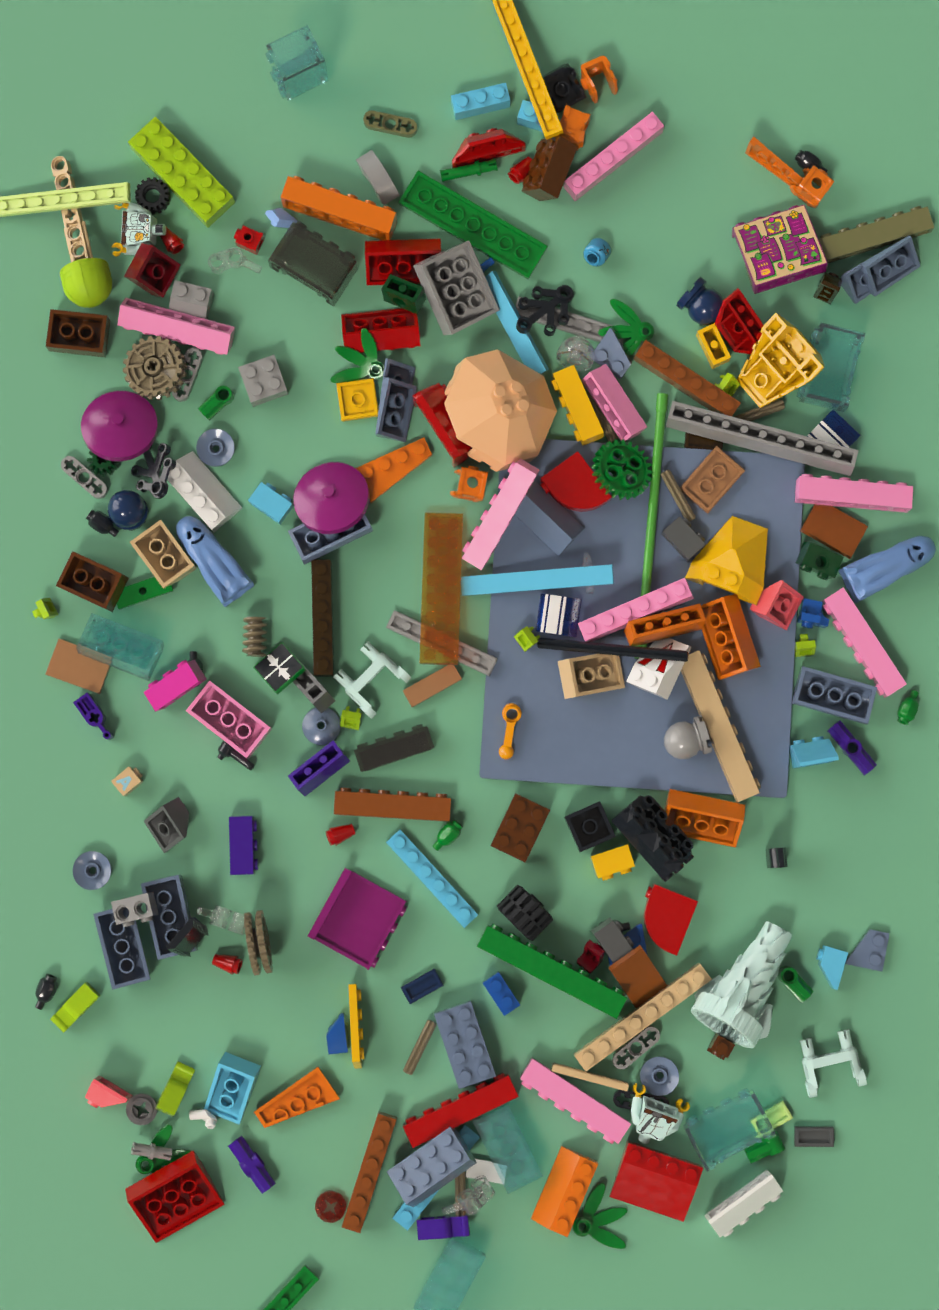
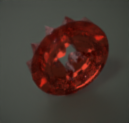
M335 1191L322 1193L315 1203L317 1216L324 1222L329 1223L340 1220L346 1211V1202L343 1196ZM326 1201L330 1204L338 1202L334 1207L335 1213L331 1210L324 1212L327 1208Z

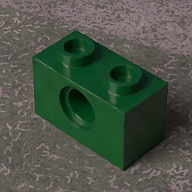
M392 274L389 275L381 288L385 302L418 314L426 300L424 287Z
M804 542L795 563L801 566V570L809 573L813 571L817 573L818 578L827 581L836 577L844 557L813 542ZM818 557L821 559L820 567H818L816 564V559Z

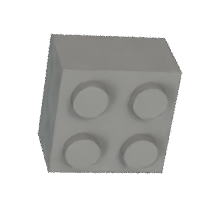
M275 355L238 367L253 407L288 395Z

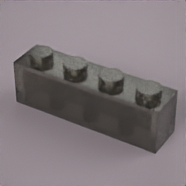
M423 724L412 727L410 732L405 733L402 730L393 733L394 737L387 739L384 736L375 739L376 743L368 745V742L357 745L354 753L361 773L435 749L428 727H423Z

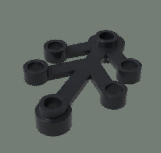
M562 285L556 290L542 289L536 286L531 293L534 299H528L527 297L519 299L518 307L521 310H527L529 307L540 309L529 317H520L516 323L517 331L521 334L528 333L531 330L532 324L547 314L544 333L547 336H553L556 331V326L554 325L555 307L560 303L558 324L561 326L567 325L570 319L568 303L572 301L574 293L568 285ZM542 296L553 297L550 301L539 300Z
M161 443L158 446L155 462L150 451L152 445L143 453L148 469L139 465H134L131 469V474L137 478L141 476L152 478L153 483H148L142 479L139 480L136 488L141 492L150 491L158 499L163 498L167 494L168 484L166 481L170 470L176 467V461L168 457L163 462L164 456H167L171 451V447L165 443ZM162 462H163V467H164V468H163L162 473H161V476H160V475H159V472H160V469H161V466H162Z

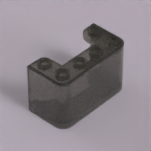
M299 221L297 223L292 222L268 260L271 269L279 272L281 269L284 275L287 274L312 289L318 296L321 297L322 295L323 298L327 299L326 302L333 307L358 270L357 262L354 260L355 256L348 251L344 253L339 250L337 244L332 241L326 242L321 234L316 231L310 232L307 230V226Z

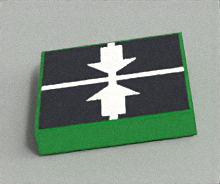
M282 642L253 667L277 695L306 670Z

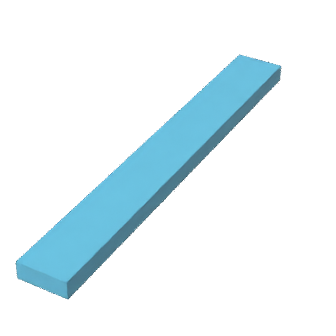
M613 565L461 577L462 596L609 585L614 584Z

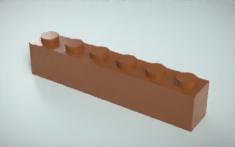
M647 340L644 341L634 357L635 362L710 411L733 416L741 402Z
M340 788V791H335L334 815L450 822L451 798H447V794H436V797H428V793L417 792V796H409V792L397 791V795L390 794L388 790H378V794L370 793V789H359V792H351V788Z
M378 1112L342 1228L361 1233L397 1120L395 1116Z

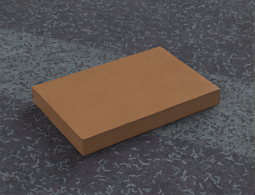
M716 446L683 483L680 489L682 493L708 514L746 470Z
M58 639L45 675L100 694L113 658Z

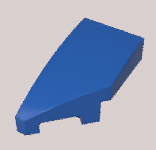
M344 1013L339 1015V1018L328 1028L326 1033L329 1055L348 1052Z

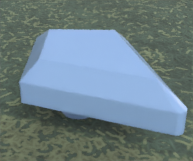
M282 208L265 212V215L274 227L300 229L302 226L299 221Z

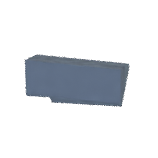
M907 236L842 275L840 278L842 279L841 286L853 303L857 304L870 294L876 297L920 267L912 237Z
M388 358L385 359L375 433L377 437L406 442L413 408L412 395L416 393L417 386L412 385L416 367Z
M535 480L515 513L517 518L557 556L585 529L551 495L546 494L544 489Z

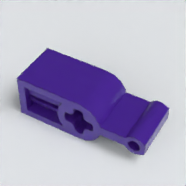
M86 693L73 702L89 725L99 727L105 739L111 740L114 738L113 734L104 726L106 716L91 694ZM94 714H95V715H100V716L98 717V720H99L98 723L95 722V721L92 722V720L94 719V717H93Z
M468 1215L421 1217L416 1220L418 1240L470 1236Z

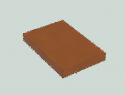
M814 504L800 532L851 559L868 526L833 506Z
M640 945L608 967L635 1008L667 986Z

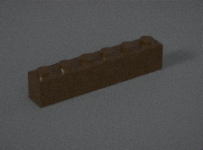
M311 560L314 676H334L331 560Z

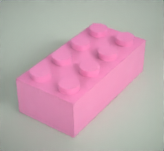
M210 680L186 710V712L247 759L251 757L272 730L271 727Z

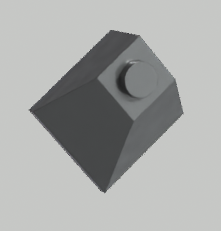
M177 797L161 806L144 820V823L164 853L187 837L189 812L181 799Z

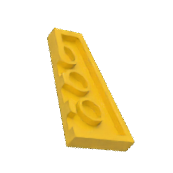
M348 984L352 1063L354 1069L362 1068V1059H364V1047L361 1048L363 1028H360L359 1021L362 1020V1009L358 1007V1001H362L361 989L357 990L356 984Z

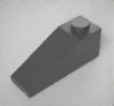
M307 669L293 681L321 714L336 701Z

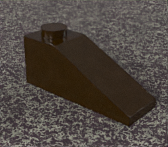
M825 272L813 297L831 305L841 288L842 279H839V276L835 273Z

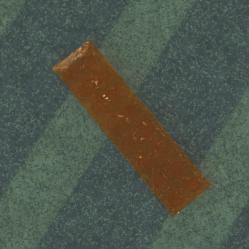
M425 513L420 664L458 665L463 514Z

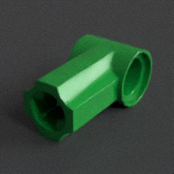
M219 386L215 393L198 409L210 421L226 405L232 403L234 393L227 386ZM222 391L229 392V397L226 400L220 399Z
M783 966L779 969L778 979L784 983L801 1003L812 995L814 991L798 975L795 969L789 966ZM790 970L792 977L786 981L783 975L785 971Z
M778 1131L770 1132L764 1135L761 1140L744 1147V1151L751 1164L769 1155H776L786 1149Z

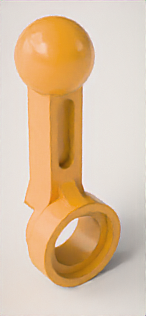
M515 703L505 705L502 710V716L507 723L504 743L499 748V755L503 759H510L514 755V749L511 746L514 726L522 714L520 707ZM509 709L517 711L518 714L515 718L507 717L506 713Z

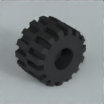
M516 885L497 905L499 911L531 941H534L553 921L552 916L543 908L544 905L533 894L530 895L519 885Z

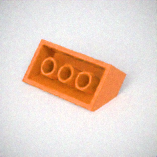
M738 595L724 596L701 605L706 618L702 632L718 681L761 667Z
M670 789L664 809L667 813L665 821L668 826L677 825L688 838L736 848L744 822L745 804Z
M561 1146L531 1219L549 1230L568 1237L598 1162Z

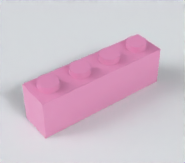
M607 364L589 372L581 380L621 441L624 439L626 442L638 436L647 428L643 418L639 415Z

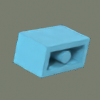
M261 482L248 499V502L281 525L294 507L291 503L292 499L284 493L282 495L276 493V488L267 482L265 485Z

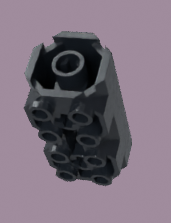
M640 795L611 821L666 882L674 875L672 872L677 874L684 867L683 862L687 864L694 858L691 852L693 843L677 825H666L667 813L652 796L646 795L644 797Z

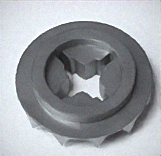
M140 1093L134 1095L126 1105L127 1117L136 1125L149 1124L157 1114V1109H155L156 1102L147 1094ZM144 1102H146V1103H145V1105H146V1106H145V1109H146L148 1112H147V1113L143 1112V1113L138 1117V1115H139V1113H138V1112H139V1109H137V1107H135V1106H141L142 1104H144Z

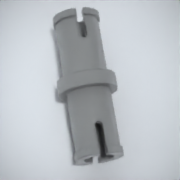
M133 1142L132 1144L134 1147L131 1148V1155L146 1156L148 1159L171 1160L172 1148L159 1147L153 1143L147 1145Z

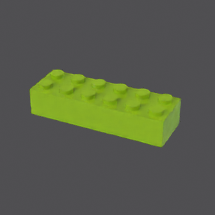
M156 116L128 141L130 148L207 228L235 204L233 196Z

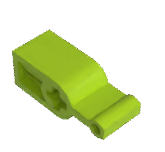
M86 982L50 1020L64 1033L101 995Z
M177 1061L155 1109L173 1117L195 1069Z

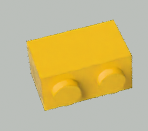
M715 323L697 331L696 337L712 369L730 361L731 356Z
M628 844L590 856L597 878L602 877L603 881L613 878V874L620 872L621 875L632 872L631 868L635 867Z

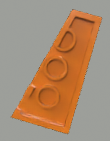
M753 137L750 140L745 154L789 186H798L804 177L798 175L758 139Z
M421 438L356 468L367 482L370 492V503H373L379 496L387 492L393 485L401 481L407 474L432 456L425 438Z
M318 1066L259 1107L254 1113L263 1127L266 1128L339 1100L340 1097Z

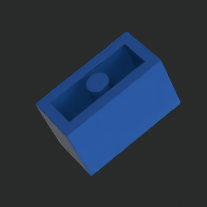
M499 971L483 982V985L504 1016L520 1006V1003Z

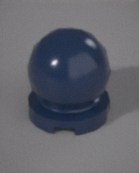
M702 277L694 283L695 286L690 292L687 290L676 306L681 310L688 308L689 316L697 324L712 325L716 321L724 299L714 289L705 288L707 282Z
M122 490L111 497L107 512L117 527L133 531L145 524L149 509L147 503L138 493L132 490Z

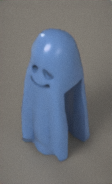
M186 516L177 523L176 534L186 553L198 565L204 580L224 607H227L231 602L240 598L249 589L254 587V583L238 562L222 547L215 535L199 519L193 516Z
M916 536L899 542L885 551L859 559L843 567L838 573L842 576L844 585L850 593L853 602L857 603L883 590L904 575L913 573L924 566L934 557L936 546L931 538Z

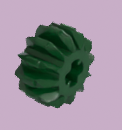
M89 451L93 458H87V462L92 463L88 467L90 470L94 469L95 475H98L101 471V476L105 477L106 471L109 475H112L111 469H118L114 463H120V461L107 460L106 463H101L99 461L101 458L92 451Z

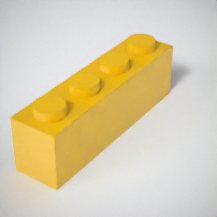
M572 365L553 373L551 384L554 391L558 390L561 396L558 399L561 407H565L568 412L566 414L568 423L570 425L573 424L575 428L573 433L576 441H581L582 446L604 438V431L575 366Z

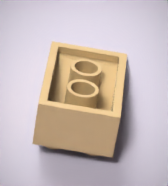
M593 654L558 661L565 699L625 688L620 658L617 655Z

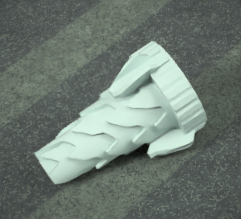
M766 921L756 939L749 945L743 955L740 954L731 970L727 969L723 977L721 975L716 976L694 995L696 1002L691 1009V1013L697 1020L718 1035L743 1047L754 1048L759 1039L766 1038L769 1034L773 1005L765 1003L774 989L771 986L778 975V967L786 955L784 951L792 934Z

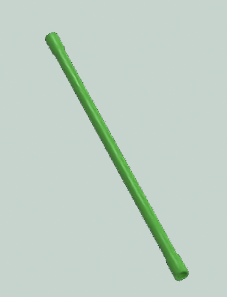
M658 393L656 400V423L651 469L653 473L651 474L652 480L650 481L641 596L651 592L665 418L668 406V394ZM647 643L638 645V647H647Z

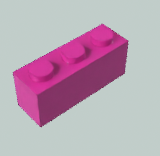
M195 660L180 662L175 671L169 670L162 675V680H155L148 685L149 689L144 691V694L155 712L165 709L207 680Z

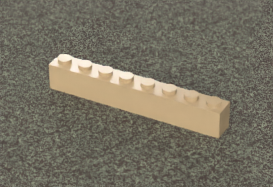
M700 651L689 654L688 661L684 663L681 673L699 716H702V721L705 722L710 742L737 803L759 794L758 789L761 786L758 779L752 776L751 771H753V767L750 761H746L743 755L746 751L742 742L738 743L736 735H738L737 729L734 724L731 725L728 718L731 716L728 708L723 707L721 703L723 699L719 689H715L713 684L715 678L712 671L708 672L706 664H708L706 656L704 653L701 654Z
M697 963L573 1055L585 1072L712 979L702 965Z

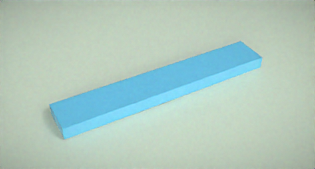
M492 271L485 278L499 308L496 314L523 364L542 375L549 368L530 333L521 334L517 331L516 323L521 316L497 272Z

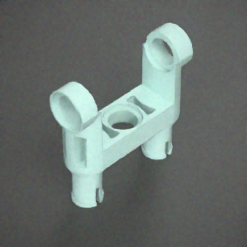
M368 641L365 646L370 651L364 646L360 651L372 661V665L357 680L353 681L343 669L338 671L343 679L338 674L333 678L345 688V693L360 706L359 708L372 719L377 713L359 693L385 666L405 683L411 679V676L400 666L398 667L385 653H380Z
M850 1029L837 1032L842 1049L824 1055H815L812 1038L800 1040L804 1056L802 1064L806 1077L805 1085L809 1098L817 1097L818 1085L814 1069L850 1061L853 1078H856L859 1087L867 1085L864 1070L860 1065L857 1048L852 1044Z

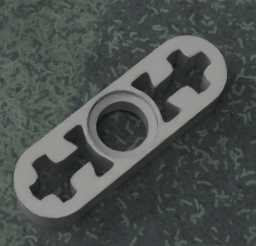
M197 348L188 349L185 353L186 359L183 360V362L190 365L191 358L189 356L196 353L198 360L195 359L192 364L196 367L195 369L188 365L184 369V371L191 370L193 372L191 379L185 380L182 378L185 384H189V386L185 385L183 389L186 394L178 397V393L172 391L173 397L179 402L186 401L189 398L203 361L202 353ZM178 385L177 389L181 390L182 386Z
M72 456L63 458L61 461L62 470L96 499H102L107 495V486ZM74 461L73 466L78 469L76 474L71 468L66 469L67 462L71 463ZM84 472L90 476L86 483H82L79 480L80 474ZM92 482L98 487L103 486L101 494H95L96 490L91 486Z
M648 1026L613 1055L612 1062L614 1066L618 1069H625L659 1041V1030L653 1026ZM648 1030L651 1032L655 1031V1039H648L646 1043L649 1045L645 1047L644 1043L638 1038L642 1036L645 1039L648 1036L646 1033ZM639 1042L642 1049L639 1053L631 1051L632 1043ZM627 1048L628 1052L634 1057L631 1060L629 1056L625 1058L624 1061L626 1063L624 1065L621 1063L617 1064V1056L623 1057L627 1053L624 1050Z

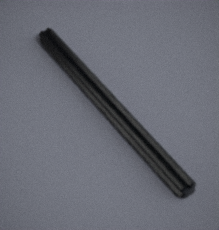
M539 638L537 642V647L541 649L687 662L689 658V653L682 650Z

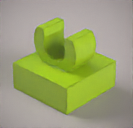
M732 374L720 375L722 381L720 384L715 383L714 385L730 396H733L740 383Z
M50 598L40 599L35 602L38 607L32 611L35 619L38 617L50 619L59 615Z
M526 626L514 636L524 652L534 646L540 638V635L535 637L531 632L534 629L533 626L529 628Z
M800 634L799 642L795 643V657L814 655L816 650L815 640L809 641L808 634Z
M347 706L346 710L342 711L340 727L359 730L362 714L360 713V708H357L356 712L349 711L350 706Z

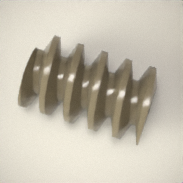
M246 617L243 619L244 622L248 623V625L243 626V629L248 631L243 634V637L248 640L242 642L243 645L248 646L242 649L243 653L248 654L246 656H266L265 653L261 652V650L267 649L266 646L261 645L262 642L267 641L266 638L262 637L263 634L267 633V631L262 629V627L267 626V623L262 622L263 619H266L265 617Z

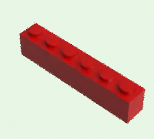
M498 1074L496 1077H493L494 1081L488 1084L484 1081L476 1085V1090L472 1092L465 1090L458 1094L459 1098L453 1101L449 1098L441 1102V1107L434 1109L430 1107L423 1111L424 1115L418 1118L414 1115L406 1119L403 1129L412 1148L435 1138L449 1127L455 1128L519 1097L509 1074Z

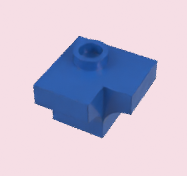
M804 598L800 605L797 622L802 623L801 626L805 628H813V626L828 627L829 619L822 613L823 602Z

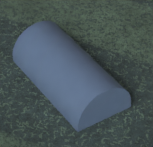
M364 514L356 525L340 533L322 534L310 530L304 524L289 530L288 533L305 565L311 562V560L318 559L373 532V529Z
M803 666L796 681L792 704L867 725L877 687Z
M125 907L123 915L128 917L129 910ZM113 909L93 914L112 990L151 980L136 920L134 921L135 925L123 927V924L116 925Z

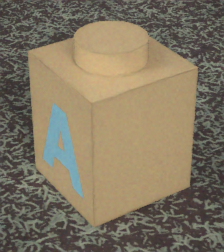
M127 767L111 782L126 797L143 783L141 779L143 775L136 767L134 769Z

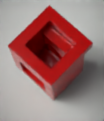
M244 225L242 229L238 228L234 235L236 246L255 255L258 254L265 240L263 233H259ZM246 235L251 236L250 240H245L244 238Z

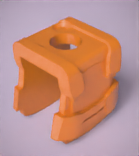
M606 56L597 57L581 65L580 82L583 89L588 90L594 104L598 102V94L593 81L590 79L591 77L603 73L612 94L616 95L618 92V80L614 72L610 70L611 64Z
M566 105L564 108L563 116L560 120L564 133L558 136L577 145L576 151L580 147L583 148L585 130L590 123L591 114L574 109L569 105Z
M813 165L811 169L805 168L802 170L806 176L798 186L791 185L790 190L809 207L817 208L821 199L834 183V180L824 170L818 169ZM812 181L820 186V188H814L811 184Z
M475 466L461 467V469L455 470L454 473L460 475L457 491H450V495L457 499L473 502L483 501L488 472L480 471ZM468 478L477 479L478 484L475 488L468 486Z

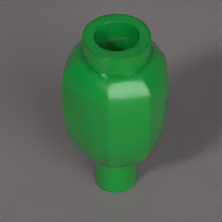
M912 690L910 696L905 698L899 706L897 721L903 725H908L916 716L919 707L916 700L919 694L917 691Z
M455 819L453 822L446 823L439 831L433 848L439 851L442 846L452 844L460 836L463 826Z

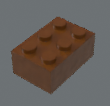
M560 136L548 140L541 139L536 146L535 157L530 162L528 175L523 180L522 192L538 201L558 199L578 146Z
M50 309L46 348L50 352L106 358L110 319L107 315Z
M72 551L56 586L113 612L129 578Z
M515 793L490 846L526 863L550 809Z

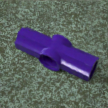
M841 720L827 730L840 746L843 753L849 757L863 776L877 766L864 750L860 741L855 739ZM849 743L856 745L855 753L848 751Z
M240 1136L228 1145L240 1162L239 1165L248 1178L252 1179L262 1194L276 1184L264 1167L265 1164L260 1156L253 1152L243 1136Z

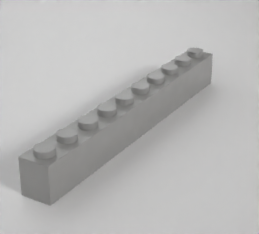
M672 401L666 423L668 428L851 476L859 451Z

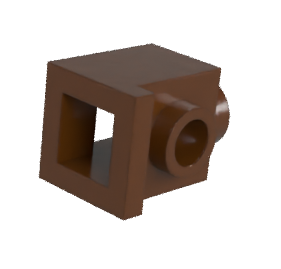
M715 1034L707 1051L724 1060L725 1057H729L735 1044Z

